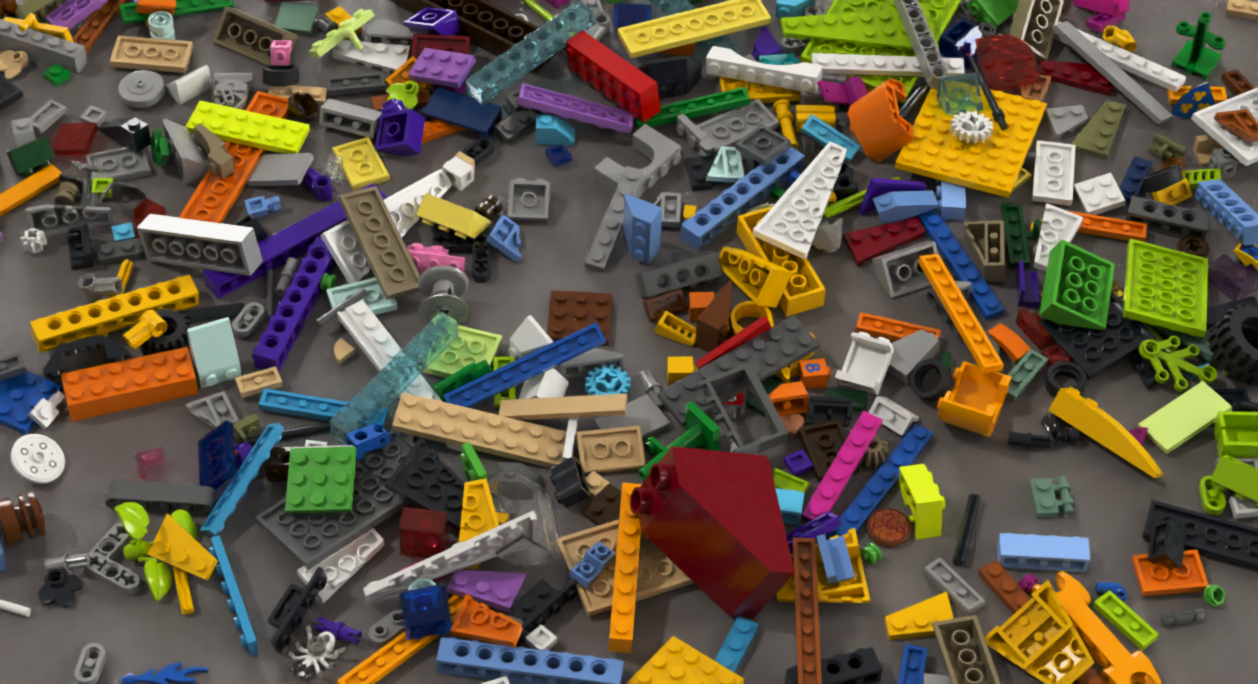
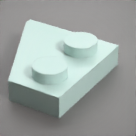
M721 146L706 181L736 183L737 180L744 177L741 152L736 150L735 147Z

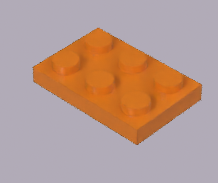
M1198 550L1184 551L1182 567L1178 569L1169 560L1152 564L1148 560V554L1132 555L1131 562L1142 597L1201 592L1209 585Z

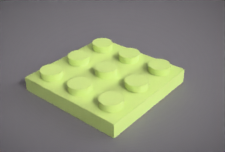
M443 321L422 367L423 373L447 378L474 362L477 364L485 359L491 367L494 357H496L501 346L502 335Z

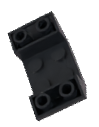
M102 334L58 345L44 367L43 373H48L49 377L62 374L61 370H65L62 357L63 352L66 353V356L78 354V349L85 347L87 351L100 349V344H103L106 359H111L112 363L125 360V356L129 355V352Z

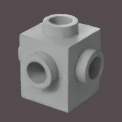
M1225 148L1213 149L1212 156L1209 159L1210 169H1221V178L1234 177L1239 160L1225 150Z

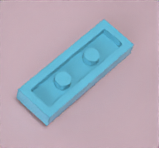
M813 114L810 115L800 130L824 147L829 142L846 148L847 152L844 160H847L848 163L860 147L859 144Z

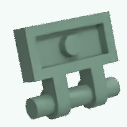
M1065 476L1058 477V484L1054 485L1051 478H1030L1029 488L1036 519L1058 518L1059 510H1064L1067 516L1074 514V501L1069 494L1071 488ZM1055 495H1061L1062 499L1056 500Z

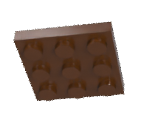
M551 290L547 335L553 342H556L597 322L606 339V343L602 345L609 346L612 293Z

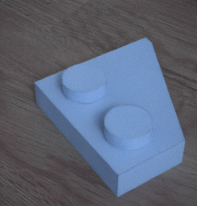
M502 215L486 241L516 263L522 257L518 249L521 245L519 226L505 215Z

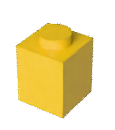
M667 357L668 386L697 371V365H693V357Z

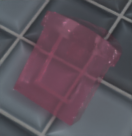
M162 447L135 453V461L141 479L147 478L145 466L165 461Z

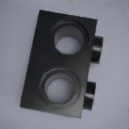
M844 160L833 188V192L837 197L836 202L858 193V183L853 179V168L849 167L847 160Z

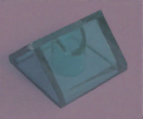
M977 72L940 78L936 100L946 116L958 115L959 112L966 113V111H983Z

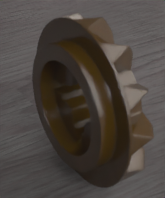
M1195 236L1184 237L1177 245L1178 251L1206 258L1210 251L1209 245L1203 239Z

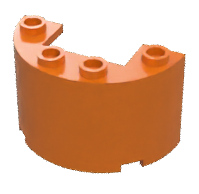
M896 79L886 80L852 103L849 107V112H847L851 123L849 127L851 132L857 137L864 148L866 156L870 159L873 158L877 163L914 140L912 125L899 115L897 100L902 102L907 97L904 84Z

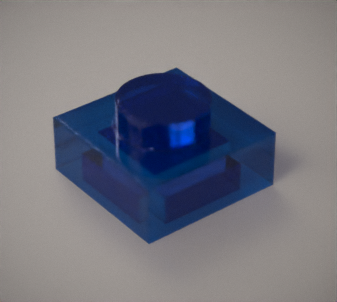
M563 143L545 149V155L554 167L572 160L571 153Z

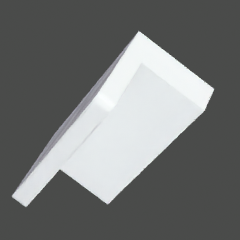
M882 396L876 397L868 412L882 419L883 425L901 436H905L912 422L918 421L920 418L887 397Z

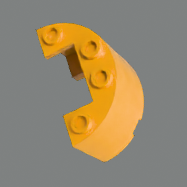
M963 361L961 367H956L953 380H956L953 391H947L944 398L940 397L937 409L939 412L937 417H939V421L990 437L1001 413L1000 410L1005 401L1012 376L999 372L982 373L978 365Z

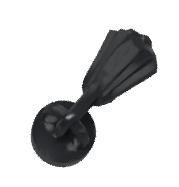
M1046 414L1042 418L1041 424L1049 433L1054 444L1068 442L1069 445H1074L1080 441L1078 429L1067 428L1066 433L1061 434L1060 419L1055 415Z

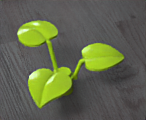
M135 502L120 504L114 510L119 515L127 534L134 539L130 541V544L125 545L123 549L124 556L130 562L136 560L138 562L146 561L144 565L145 577L155 602L163 598L172 586L171 572L165 563H158L156 558L146 557L153 544V541L148 543L147 541L140 540L147 533L145 527L149 524L146 510ZM182 509L174 511L171 517L196 540L198 530L192 516Z

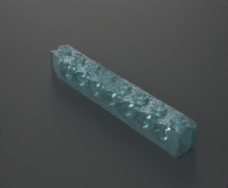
M580 0L568 6L563 12L555 15L553 19L541 25L539 29L527 35L522 41L513 45L508 51L499 55L491 63L485 65L481 70L465 80L467 94L483 106L565 47L566 40L582 30L586 32L595 25L594 11Z
M442 311L431 320L330 420L331 435L347 445V433L369 426L458 337L457 321Z

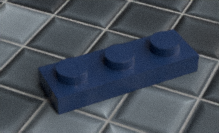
M1136 156L1133 157L1119 188L1125 203L1130 204L1132 196H1139L1144 185L1143 178L1149 174L1153 162Z

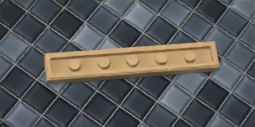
M626 394L501 400L499 415L517 420L626 415L628 398Z

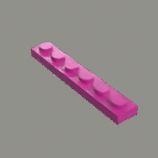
M863 410L803 511V519L811 521L832 510L881 427L882 419Z

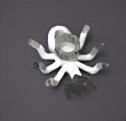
M309 624L306 625L308 649H304L294 636L291 637L298 651L307 655L297 657L291 651H284V654L290 656L294 662L304 660L291 666L288 671H293V674L299 672L298 677L305 678V682L312 677L310 672L311 665L314 664L317 676L323 677L324 674L320 670L317 661L330 670L332 667H337V663L330 662L328 664L324 658L336 659L339 653L346 651V647L335 650L334 654H329L335 647L334 635L329 631H325L318 636L312 637Z

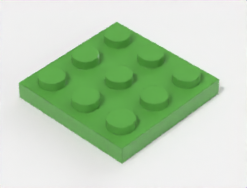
M355 446L290 448L285 504L287 514L352 512L357 452Z

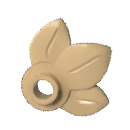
M7 50L0 54V72L5 71V78L8 80L14 78L21 72L22 68L27 66L29 62L27 53L25 51L15 52Z

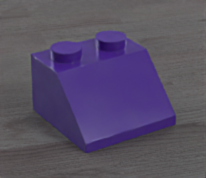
M426 7L404 22V26L421 34L454 36L460 32L456 10Z
M412 109L381 114L375 150L399 156L420 154L425 118Z

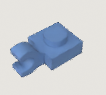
M264 196L244 200L248 215L252 213L256 218L269 215L268 211H282L279 196H273L266 200Z

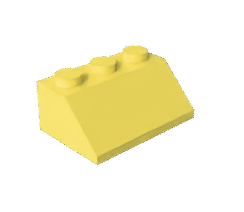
M425 193L416 214L423 218V223L432 227L435 223L439 225L438 229L448 233L450 230L455 231L454 235L466 239L467 236L475 239L492 223V221L475 211Z

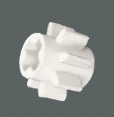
M31 228L24 231L25 237H20L24 251L28 250L31 253L42 251L43 245L47 244L43 230L39 231L38 229Z

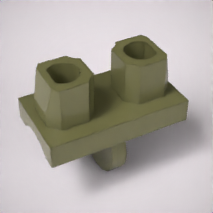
M1159 133L1154 134L1153 141L1148 149L1149 152L1157 155V159H1164L1180 166L1187 150L1183 145H1179Z

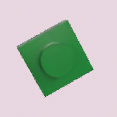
M58 63L43 72V78L55 87L71 78L70 72Z

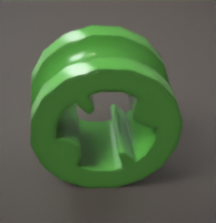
M324 273L320 283V290L325 291L326 289L334 288L337 279L336 275L329 276V273Z
M868 543L866 547L860 550L862 559L869 565H874L876 561L882 558V552L873 543Z

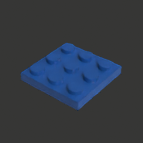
M29 371L0 381V424L27 435L36 424L28 414L42 398L48 401L54 393L58 391L63 393V387Z

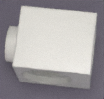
M457 156L443 165V170L451 181L452 186L462 191L474 181L473 166Z

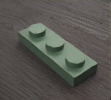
M1030 349L1008 374V376H1012L1006 398L1014 402L1047 365L1048 358Z

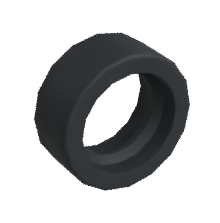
M268 64L262 68L263 83L266 85L291 86L299 83V67L297 65L281 66Z
M1177 164L1160 169L1143 178L1148 193L1159 191L1183 180L1182 173Z
M927 359L917 364L910 377V385L914 393L927 401H937L940 397L943 398L947 391H950L953 382L952 373L949 368L932 359ZM931 369L939 370L941 379L937 388L931 392L924 391L922 388L924 375Z
M1059 361L1049 367L1045 387L1052 397H1056L1060 388H1069L1056 383L1053 378L1059 375L1075 379L1078 385L1073 386V388L1080 392V396L1083 394L1087 377L1085 371L1079 365L1069 361Z

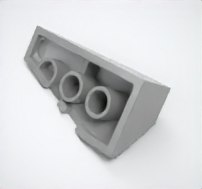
M46 204L26 208L30 229L43 230L45 237L68 233L70 228L84 226V224H88L89 228L113 224L110 207Z

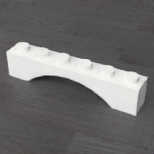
M712 46L706 57V74L814 94H816L819 88L817 82L819 80L822 81L823 66L805 62L792 65L763 64L746 59L731 49Z

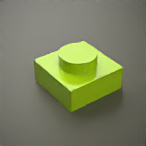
M93 178L91 192L98 194L97 198H100L108 185L114 182L113 178ZM113 188L109 190L104 198H112Z

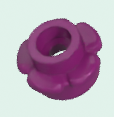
M1030 573L1024 576L1018 584L1021 590L1031 594L1032 587L1037 584L1039 579Z

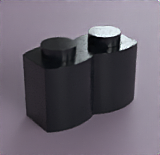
M574 456L551 467L552 475H550V480L556 488L554 495L559 504H564L568 508L590 496L584 469Z

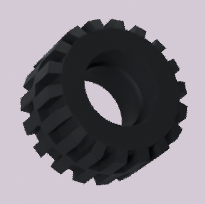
M162 308L156 311L167 323V330L161 336H152L140 345L143 356L188 347L189 350L187 329L190 328V322L186 315L181 314L178 310L173 311L170 308L167 310Z

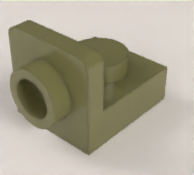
M254 413L232 424L233 434L231 436L234 443L240 445L247 442V438L254 437L261 432L257 415Z

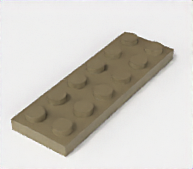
M377 186L340 195L338 199L385 299L388 300L420 291L418 288V279L420 277L418 270Z

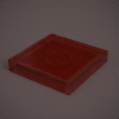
M61 123L51 145L55 156L87 155L99 128L97 123Z

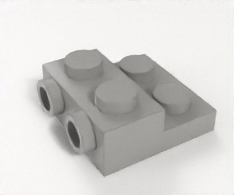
M523 178L510 180L508 218L510 220L548 221L550 181L544 179L526 181Z

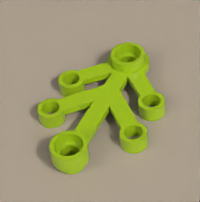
M1171 336L1169 339L1158 343L1149 339L1140 344L1139 353L1143 358L1150 360L1156 371L1155 380L1158 383H1165L1169 378L1168 371L1163 369L1160 362L1162 360L1167 364L1175 379L1174 388L1178 392H1183L1189 385L1188 381L1183 378L1179 368L1199 377V381H1204L1206 384H1211L1217 377V371L1212 366L1206 365L1201 369L1181 360L1186 357L1194 359L1199 354L1200 350L1194 344L1170 354L1162 351L1167 348L1176 350L1181 343L1177 336Z

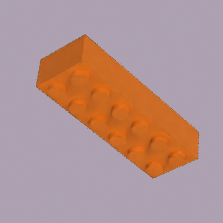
M188 347L61 374L71 422L198 394L196 377Z

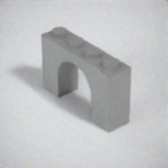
M646 124L633 134V149L652 161L650 165L640 169L645 171V177L636 196L637 198H640L645 190L651 188L661 176H665L668 170L677 165L681 160V146ZM606 157L594 168V181L615 193L625 168Z

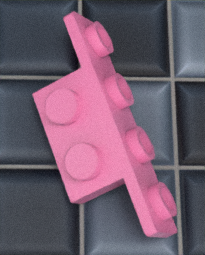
M412 243L407 247L418 273H423L427 269L436 266H450L464 272L465 258L449 256V249H443L442 246L438 245L424 247L420 243Z

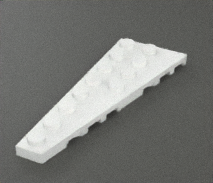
M829 142L753 229L752 235L802 259H806L844 162L847 149Z
M443 168L384 199L401 238L419 220L420 217L416 214L425 193L440 198L452 186ZM348 220L320 235L349 284L358 282L370 271L371 267Z
M528 512L465 542H458L451 548L384 579L370 582L363 588L367 603L406 590L417 579L427 578L434 580L451 574L455 570H462L536 543L537 517L535 512Z

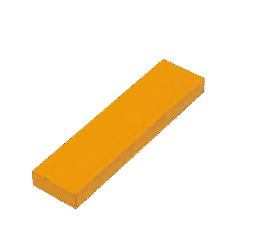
M50 164L1 193L0 217L58 183L59 174L62 172L53 164Z

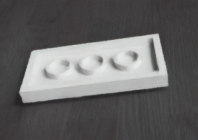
M1037 140L1032 201L1072 205L1076 145Z

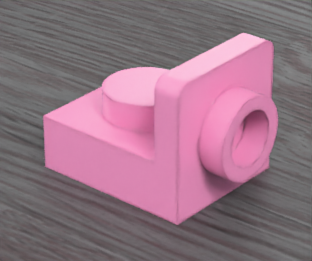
M273 40L270 47L271 65H290L292 41Z

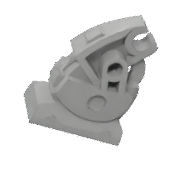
M214 73L215 104L244 110L247 107L246 101L249 98V91L254 90L253 73Z

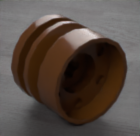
M33 491L27 492L29 501L27 503H24L22 495L19 494L17 506L13 505L10 498L0 500V523L8 547L23 542V531H27L31 539H35L33 528L36 527L40 537L46 535L44 514L40 502L34 496Z

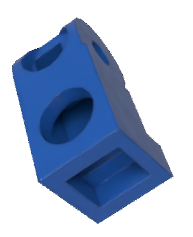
M374 423L346 434L347 445H353L357 449V461L363 459L365 453L375 448L385 447L391 438L389 433L379 423Z

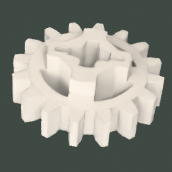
M966 111V114L959 112V116L954 115V118L951 119L950 132L954 133V137H959V141L966 140V143L974 142V144H977V141L983 143L985 139L989 140L990 136H992L993 122H989V117L984 118L983 113L977 115V111Z

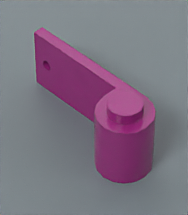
M856 75L849 77L844 84L820 80L817 82L821 91L820 96L828 103L850 106L868 93L862 77H857Z

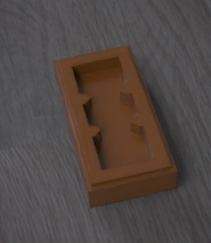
M682 289L643 300L648 320L662 317L665 311L672 314L687 309Z

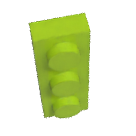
M1110 590L1094 601L1093 608L1141 651L1158 639L1159 634Z

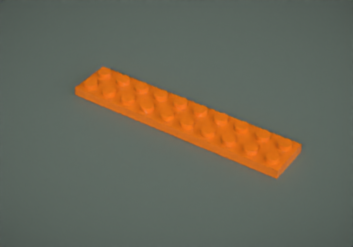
M257 91L245 111L286 119L289 114L288 99ZM226 141L227 153L233 157L234 172L221 179L208 169L179 218L222 224L246 185L248 177L266 150Z

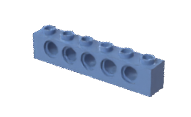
M1221 179L1198 182V189L1195 191L1196 200L1244 246L1258 244V214Z

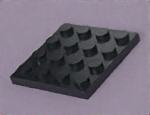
M1112 291L1105 330L1057 324L1046 318L1038 320L1037 324L1071 362L1079 365L1085 371L1088 380L1138 352L1139 346L1143 341L1149 339L1155 341L1156 336L1141 321L1123 317L1124 303Z

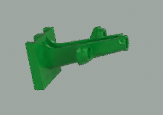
M1208 12L1200 14L1196 27L1184 21L1176 25V32L1179 35L1193 37V42L1187 40L1171 64L1173 68L1176 65L1186 68L1185 73L1192 75L1193 72L1203 75L1202 80L1204 81L1209 77L1222 54L1206 48V44L1215 50H1223L1226 45L1223 37L1209 32L1212 15Z
M693 401L685 405L686 432L668 447L663 446L652 436L647 439L645 443L646 450L650 454L655 453L657 456L638 470V474L643 481L649 476L652 465L659 463L672 446L683 448L701 446L704 450L719 451L720 428Z

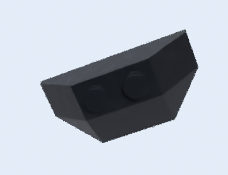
M687 56L648 61L637 67V69L657 82L659 98L688 94L702 76V63Z

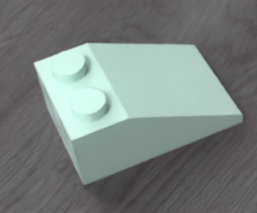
M228 317L187 329L193 369L201 388L242 376L240 361Z

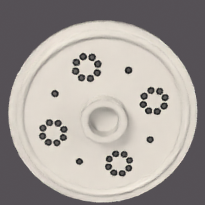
M25 435L15 442L11 450V462L15 471L22 478L32 483L46 484L53 482L64 470L65 457L63 451L55 441L44 435Z

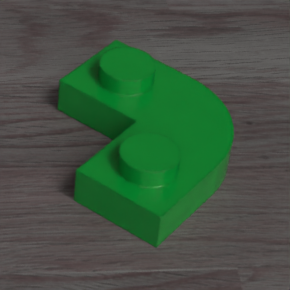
M154 129L151 135L153 162H156V166L164 167L168 157H171L172 148L171 145H168V139L162 137V129Z

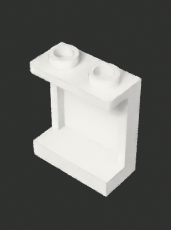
M852 332L850 349L841 371L837 370L835 379L839 385L878 395L894 353V348L886 338L878 337L876 339L865 332Z

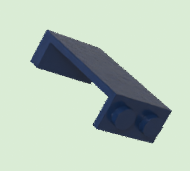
M438 87L436 92L430 96L427 106L422 108L421 116L425 118V122L434 118L479 132V138H491L495 133L494 127L502 121V107Z

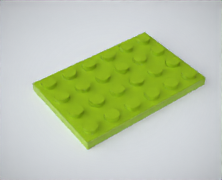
M1130 239L1127 246L1123 317L1204 338L1207 323L1208 259Z

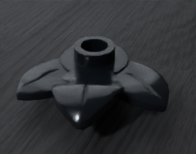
M60 569L50 570L45 577V585L39 590V600L43 606L55 601L61 607H70L74 602V591L82 589L83 583L79 577L66 575Z

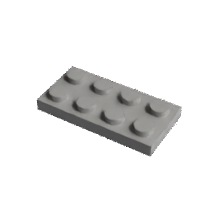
M759 99L751 101L750 105L735 108L696 126L713 143L714 150L711 152L717 155L721 146L735 147V143L760 124L774 130L779 128L780 122Z

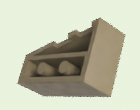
M1004 220L963 222L964 239L983 279L986 282L1005 281Z

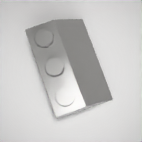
M167 119L162 120L164 137L168 139V145H171L172 148L171 158L185 186L201 182L209 169L208 161L206 159L203 160L202 150L200 146H196L194 134H190L185 126Z
M925 241L872 258L876 277L890 298L931 285L918 261L920 256L938 254L935 241Z

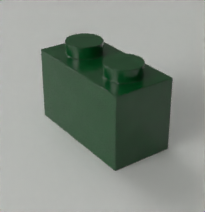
M46 136L6 152L15 173H22L23 176L34 172L33 167L40 165L43 168L52 164L51 160L56 158Z

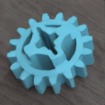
M602 364V369L594 367V372L589 371L588 377L585 378V392H588V395H627L630 392V377H627V372L621 373V367L614 369L613 364L609 368H606L605 364Z

